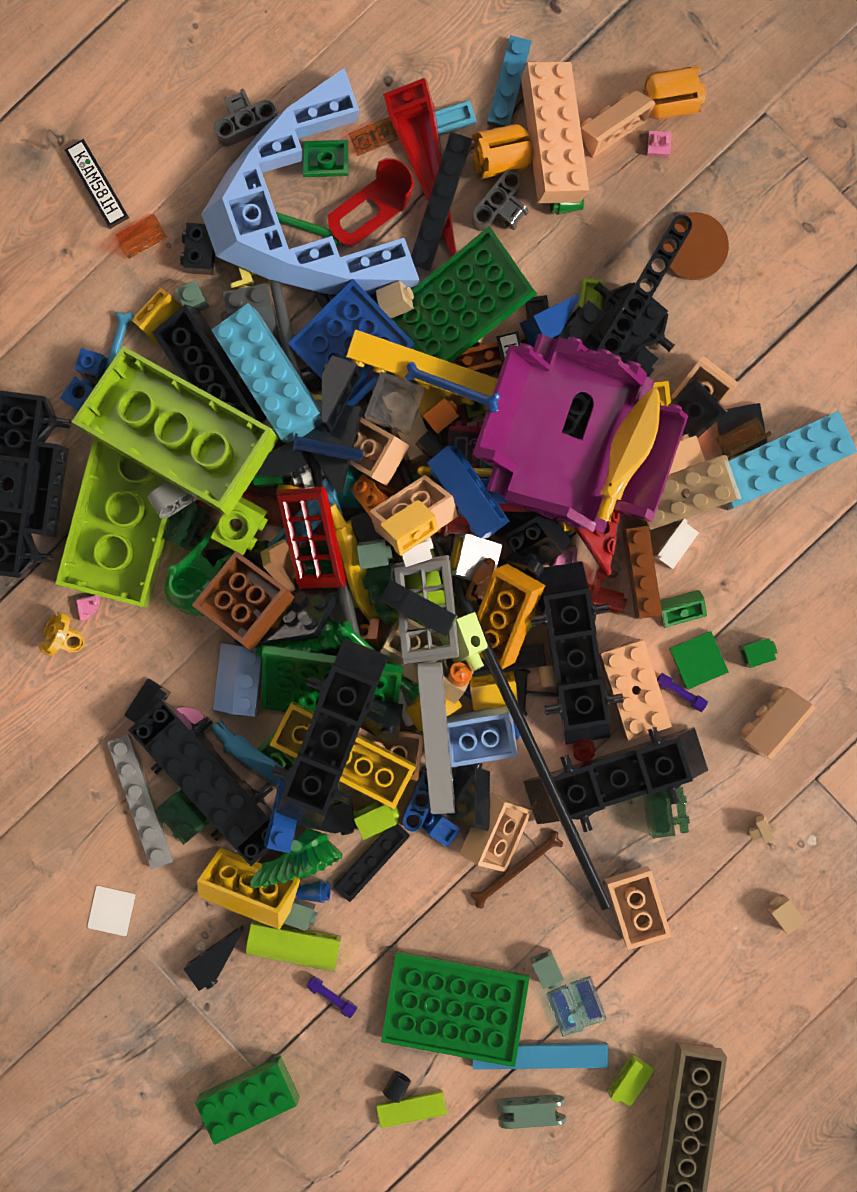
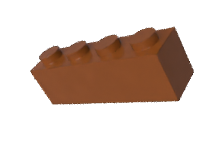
M649 526L625 529L622 533L636 619L662 616Z

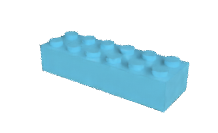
M247 303L212 329L215 337L282 441L289 443L294 440L295 433H298V437H303L322 424L321 408L256 309Z
M840 412L832 413L730 460L729 464L741 499L725 504L727 509H734L856 453L857 449Z

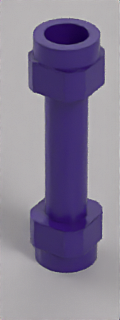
M664 673L658 676L657 682L660 688L668 689L691 703V707L699 712H703L706 708L708 701L703 697L691 694L672 682V678Z
M313 975L306 985L309 991L313 994L317 992L341 1009L340 1013L350 1019L357 1010V1006L350 1000L344 1001L322 985L323 981Z

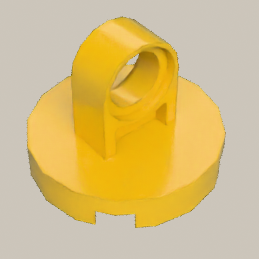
M57 611V615L53 614L42 633V635L46 636L45 641L39 644L41 653L53 656L60 648L68 652H77L82 649L84 639L79 631L69 627V615ZM72 636L78 637L79 642L76 645L71 646L67 644L68 638Z

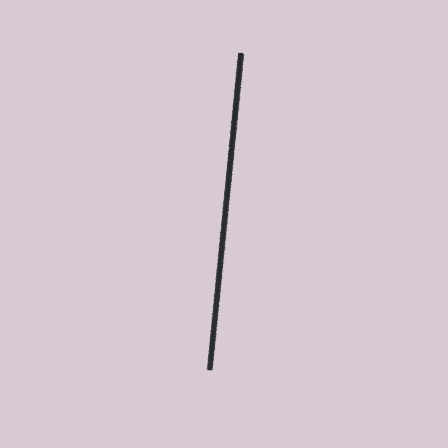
M314 291L323 309L330 302L328 294ZM371 389L363 397L376 426L392 434ZM403 458L397 467V472L406 488L415 481ZM437 531L430 536L436 556H449L446 548L437 544V538L440 536ZM451 575L453 592L464 616L474 613L475 610L471 601L465 598L466 591L460 578ZM479 621L487 642V649L482 651V655L601 910L608 909L612 904Z

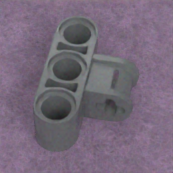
M243 88L240 90V93L231 97H223L230 115L219 119L215 123L214 130L221 144L225 146L236 144L258 134L266 124L278 116L275 105L269 100H262L251 105ZM265 111L272 112L269 117L262 116ZM245 120L252 121L248 126L241 125ZM224 129L231 130L228 135H221Z
M508 170L503 173L473 211L472 219L475 229L483 231L488 226L491 227L496 219H498L509 229L515 230L517 228L516 224L523 215L526 216L529 213L526 206L515 198L520 190L522 179L517 171ZM513 180L516 182V186L509 187L505 182ZM493 197H499L501 198L502 203L498 205L492 203L491 199ZM485 214L488 220L481 222L477 219V216Z

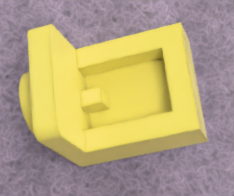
M239 267L242 280L231 283V289L235 290L254 286L252 275L256 274Z

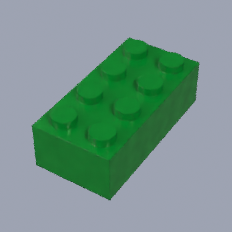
M278 1056L200 1093L195 1105L213 1144L216 1145L296 1107L300 1096L282 1057Z

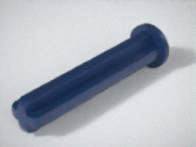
M295 433L292 452L297 449L357 462L362 460V449L298 437V433Z

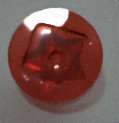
M588 739L578 740L572 747L573 755L578 761H589L596 754L594 743Z

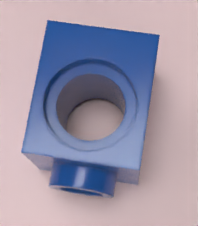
M81 348L74 370L81 375L100 380L108 358L103 354Z
M75 376L60 399L79 411L93 391L95 384L85 377L80 380ZM84 388L85 395L77 399V391Z

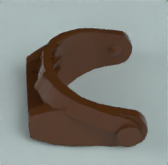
M486 558L478 567L469 583L465 596L466 599L470 601L484 599L493 574L494 559Z

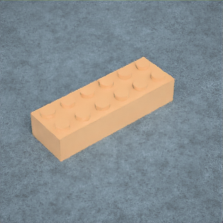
M528 62L521 75L527 128L530 136L529 141L532 142L533 147L532 164L538 203L581 202L589 191L571 62Z

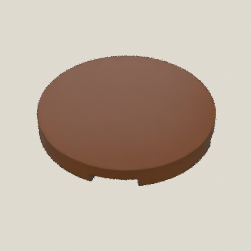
M699 212L686 213L683 215L691 219L692 229L671 263L669 270L681 279L704 280L714 275L724 264L729 250L728 236L723 226L712 216ZM675 224V229L678 232H685L682 225ZM663 244L664 250L673 252V247L670 244Z

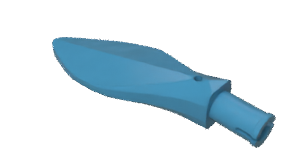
M219 721L218 724L216 723L212 727L211 731L223 742L224 751L230 753L264 781L278 788L280 777L272 775L275 765L281 767L278 763L253 747L242 735L238 734L235 736L223 721Z

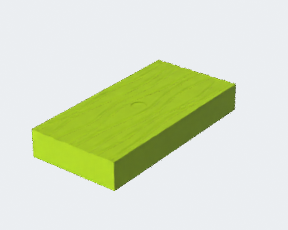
M124 346L119 350L72 420V423L82 432L228 517L279 439L270 427Z
M94 439L55 584L149 608L173 515L168 518H160L148 501V496L153 490L168 481Z

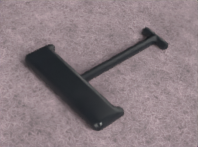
M521 669L514 671L519 707L523 715L527 716L525 711L526 695L557 697V693L526 691L527 675L530 673V670Z

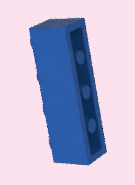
M448 445L427 462L431 468V474L442 483L443 489L453 496L458 513L463 518H466L470 524L471 532L480 539L489 538L509 522L507 516L491 493L486 490V486L457 445Z

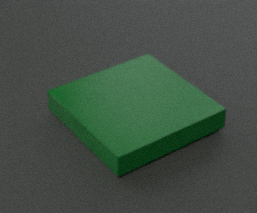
M712 631L669 648L686 690L729 673Z

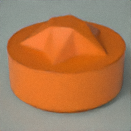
M457 662L448 670V679L455 686L463 687L472 678L471 669L464 663Z

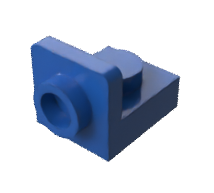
M429 813L422 825V828L431 837L446 847L450 846L461 831L459 826L442 814Z

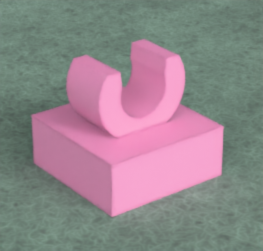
M649 131L647 135L646 156L669 157L671 132Z

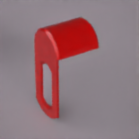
M385 158L378 161L376 179L328 214L329 228L338 241L344 245L354 247L400 211L403 212L407 208L414 182L413 175L403 162L394 158ZM367 199L373 200L379 208V213L352 234L344 231L340 225V219Z

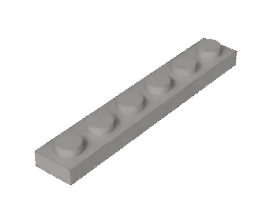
M128 734L107 742L151 870L172 863L174 859L131 735Z

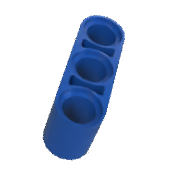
M427 768L422 771L403 816V826L411 832L418 831L422 827L430 809L428 783L424 780ZM419 794L427 795V803L418 804L415 800L416 796ZM409 815H416L419 818V822L416 825H410L407 822V817Z

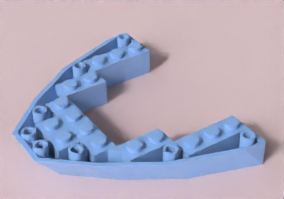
M345 68L290 105L264 126L229 167L203 210L202 217L216 257L266 279L323 294H338L352 279L368 295H376V290L399 280L412 290L418 285L419 278L405 238L343 257H339L332 236L288 249L262 174L301 162L302 148L298 139L358 122L359 108Z

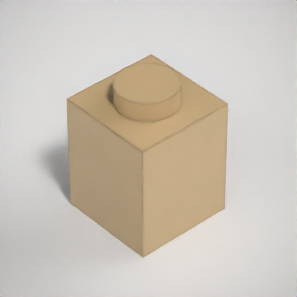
M400 280L376 290L378 305L390 318L414 309L412 303L414 299L413 292L410 287H406Z
M784 895L772 899L769 903L770 906L766 908L787 935L806 922L790 899Z

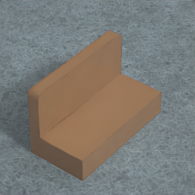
M281 540L260 553L263 567L291 593L295 591L293 581L295 573L288 543L285 540ZM303 562L304 570L307 571V566Z

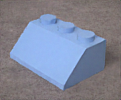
M221 643L213 710L255 717L258 715L262 685V657L256 656L257 648L250 651L245 646Z
M507 706L447 716L451 767L517 757L515 728Z

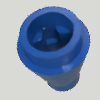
M323 880L298 886L296 892L297 900L319 903L329 901L331 895L329 882H324Z

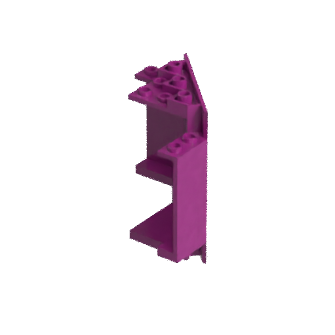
M538 334L534 349L532 346L520 343L519 346L509 345L493 394L496 392L500 393L501 398L497 403L499 410L496 413H490L489 409L487 410L472 454L493 467L486 490L505 496L504 500L507 503L521 508L526 506L527 509L551 519L556 517V520L580 530L585 528L590 532L596 530L604 533L608 521L599 519L596 515L603 497L600 492L608 472L610 449L614 435L630 410L653 388L655 381L646 377L647 373L641 368L639 363L634 361L623 363L621 357L613 355L605 349H598V352L588 350L582 344V340L575 337L552 339L543 334ZM580 392L587 393L593 402L582 440L562 433L572 400ZM660 403L659 425L653 447L627 483L621 500H616L613 512L653 522L688 419V415L682 411L681 406L671 403L668 406H664Z

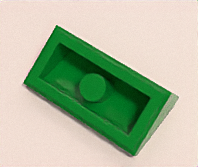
M700 590L660 600L662 616L660 617L664 628L707 616L705 598Z

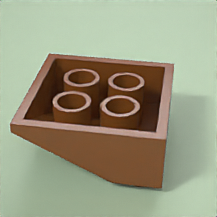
M235 551L192 606L248 650L252 651L294 599V596L287 588Z

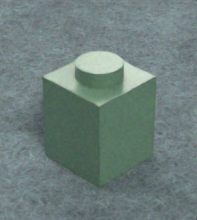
M196 280L175 289L182 306L186 304L198 308L199 311L209 307L202 289Z
M385 539L359 542L357 544L360 569L386 566L389 563V559L392 558L391 544L386 545Z
M294 898L291 911L284 924L307 931L309 925L314 926L318 912L314 911L316 904Z
M551 949L530 958L543 989L547 987L549 989L555 988L561 984L560 981L564 980Z

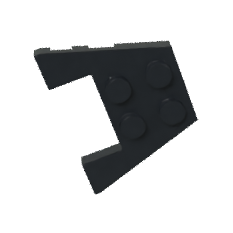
M296 577L293 578L295 591L291 593L296 595L283 616L278 628L270 627L255 648H260L261 644L267 643L271 646L279 645L280 641L290 640L292 643L319 638L337 603V599L322 588H299Z

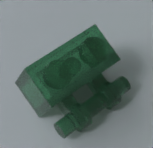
M194 502L190 503L173 515L163 538L191 551L192 547H195L201 539L199 533L202 527L205 528L210 521V510Z
M389 562L386 566L366 568L365 576L362 577L363 587L369 592L370 603L372 606H375L377 615L383 620L384 624L391 623L392 618L390 615L392 611H396V609L379 601L389 581L395 582V566L393 562Z
M683 787L676 789L680 802L676 803L678 816L674 817L667 792L660 791L651 795H643L648 834L653 839L676 836L674 825L677 824L679 825L680 833L689 832L688 824L690 823V818L686 813L685 803H687V796L684 795Z
M181 789L171 795L155 810L160 817L161 823H165L173 832L172 836L175 839L178 838L183 845L210 823L208 818Z

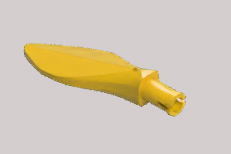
M656 388L650 389L624 418L614 435L610 449L608 472L600 492L603 497L596 515L599 519L611 521L616 500H621L627 483L653 447L658 431L660 411L659 391Z
M336 503L330 504L341 559L353 596L369 622L370 619H380L381 622L380 616L373 615V610L379 607L370 568L360 569L357 544L359 542L355 537L351 520L346 522Z

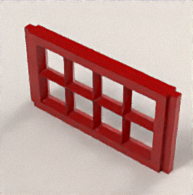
M325 487L279 490L278 502L299 588L346 586V577ZM318 500L321 515L310 516L307 501ZM301 502L304 516L293 517L290 503ZM322 520L326 535H314L311 521ZM305 521L308 536L297 537L294 522ZM327 540L330 554L318 555L315 541ZM309 541L312 555L301 556L298 542ZM320 560H331L334 574H322ZM303 561H314L317 575H306Z

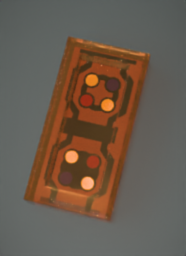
M390 117L348 133L357 156L398 140V135Z

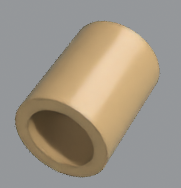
M553 666L538 667L541 687L554 686Z

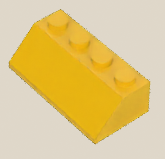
M219 848L197 880L199 898L280 930L291 911L300 879L295 877L292 881L287 880L285 883L278 882L275 885L270 884L266 888L261 886L252 889L250 881L262 867V864L255 862L250 866L242 856Z

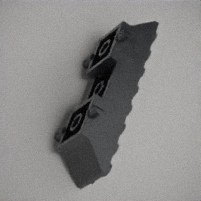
M583 561L543 567L544 571L538 579L540 583L545 585L541 595L544 611L541 615L530 616L531 626L543 623L546 625L558 704L544 706L545 714L560 713L565 745L610 738V704L624 703L622 693L608 695L605 690L604 678L602 677L595 620L597 614L610 613L609 604L594 605L591 600Z
M345 638L332 665L329 676L324 681L309 677L306 686L320 690L319 701L294 765L289 770L277 765L273 769L272 775L285 779V788L276 813L320 830L329 806L334 799L346 804L349 803L352 795L338 790L339 781L365 716L370 710L383 716L387 706L374 702V692L389 655Z
M161 699L128 731L156 761L151 770H155L154 773L158 774L163 769L217 828L211 833V836L214 837L220 832L214 840L218 841L219 838L224 836L247 863L252 866L270 850L263 843L272 810L266 804L264 797L274 790L271 786L264 792L270 786L269 783H266L257 791L251 788L245 780H242L206 738L204 731L213 724V721L208 716L198 725L194 724L184 714Z
M652 727V729H647L651 741L572 765L569 754L565 755V758L561 756L563 769L550 773L571 818L580 819L583 832H588L587 827L589 831L593 830L589 816L594 812L605 809L607 806L660 791L668 793L671 805L679 803L680 800L676 789L682 784L692 782L694 778L708 771L695 727L661 738L659 737L657 727ZM540 777L523 781L537 825L559 822L560 820Z

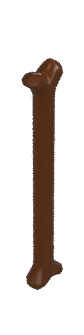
M555 830L550 831L549 837L544 843L481 892L472 891L471 897L476 901L475 906L483 908L488 897L549 849L555 846L563 847V842L558 839L559 833Z

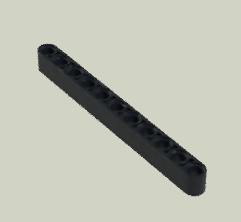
M678 215L672 220L599 344L597 352L598 349L607 350L605 343L612 342L615 344L616 350L611 353L618 356L690 233L692 221L688 216ZM675 224L682 225L685 232H678L675 229ZM663 244H670L673 247V252L664 250ZM651 264H659L662 271H654ZM640 284H648L650 291L644 292L641 290ZM628 303H636L639 311H631ZM617 323H625L627 331L622 332L618 330ZM580 392L574 396L572 401H578L581 404V410L573 411L570 407L566 418L570 429L562 431V433L570 435L576 428L592 400L587 393Z

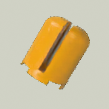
M699 65L651 73L646 78L643 85V93L647 94V97L655 102V106L650 113L652 119L661 120L703 112L700 110V105L705 104V83H700L697 71L701 70Z
M513 124L475 132L471 135L472 141L475 140V153L471 154L476 173L481 172V179L503 175L508 170H525L532 161V142L528 141L530 136L523 125Z

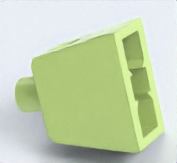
M474 612L456 619L459 657L452 658L454 663L467 661L471 671L484 666L479 653L487 649V642ZM437 633L443 645H449L448 635L446 637Z

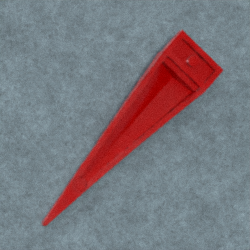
M425 78L386 92L383 96L389 117L424 194L429 201L442 160L435 106L428 82ZM450 211L442 235L451 256L457 253Z

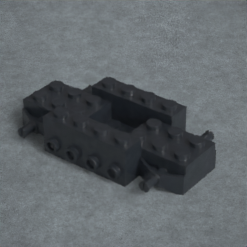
M599 281L593 289L604 297L602 311L588 300L582 308L578 306L570 317L573 319L568 325L565 324L557 338L568 339L569 337H575L582 340V344L588 350L596 351L635 282L609 290ZM653 297L650 299L618 354L622 358L621 361L623 363H627V361L639 363L641 368L647 373L646 377H649L655 370L652 366L659 359L647 347L660 344L670 352L675 346L664 335L669 315L667 313L668 310ZM628 303L631 311H639L636 303ZM617 323L618 330L622 332L627 331L625 323ZM605 343L608 351L613 352L616 350L614 343ZM592 400L576 428L569 436L579 439L581 422L587 425L593 406ZM572 401L571 409L573 411H580L581 404L578 401ZM565 421L562 431H568L570 429V425L567 421Z
M0 391V576L26 578L36 563H52V560L44 559V557L53 559V555L39 553L32 534L57 537L69 449L59 444L45 443V441L56 427L70 429L71 419L58 418L55 415L50 399L45 396ZM7 478H11L14 486L11 490L6 491L3 483Z

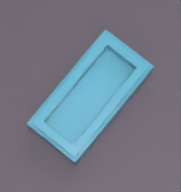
M470 100L435 111L439 136L475 125L477 122Z

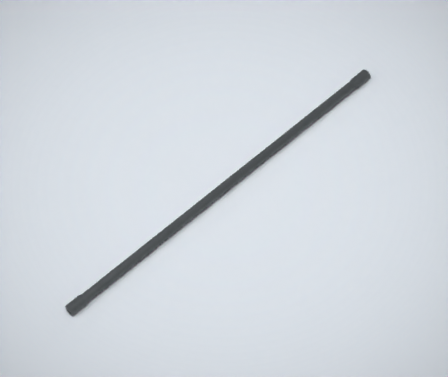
M268 279L285 354L302 379L297 353L288 344L293 335L281 282ZM307 452L315 487L321 486L323 479H325L323 469L313 453ZM346 577V586L337 587L345 621H350L352 629L360 636Z

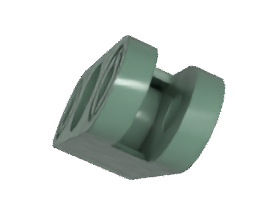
M540 1095L500 1099L497 1101L498 1111L509 1114L499 1116V1127L517 1129L562 1125L566 1123V1115L555 1112V1108L563 1106L565 1098L561 1095Z

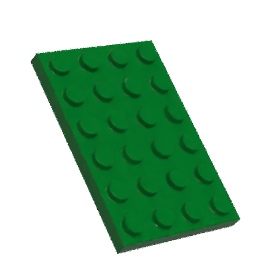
M488 226L412 289L414 309L391 319L415 343L416 346L413 350L452 362L533 298L537 292L493 229Z
M264 645L262 650V709L286 712L294 701L315 712L320 690L306 686L310 676L324 681L329 676L337 656ZM385 665L374 692V700L398 703L403 666Z
M396 951L381 1042L515 1067L530 975Z

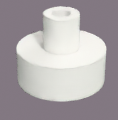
M310 468L306 469L307 473L296 479L293 478L295 486L304 484L305 488L314 487Z

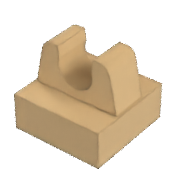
M765 815L757 816L756 825L748 828L751 839L756 840L763 837L766 843L773 841L774 833Z

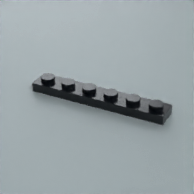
M450 132L411 255L413 264L417 268L431 272L472 144V138Z

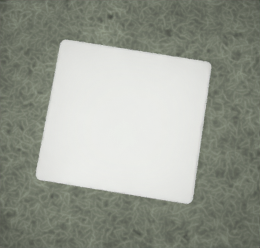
M96 886L87 927L126 936L135 894Z

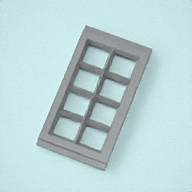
M448 555L433 557L406 567L404 562L394 564L396 583L405 587V575L421 573L422 588L410 590L417 594L422 593L426 599L427 592L444 590L445 604L439 606L455 614L451 567ZM442 570L443 584L426 587L425 572ZM398 611L402 659L405 665L459 657L456 620L448 633L449 645L432 647L431 632L436 631L427 626L426 628L409 630L408 616ZM426 633L428 648L411 650L410 635Z

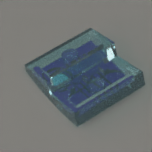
M591 976L570 982L546 994L562 1037L581 1032L585 1027L605 1022L607 1019Z

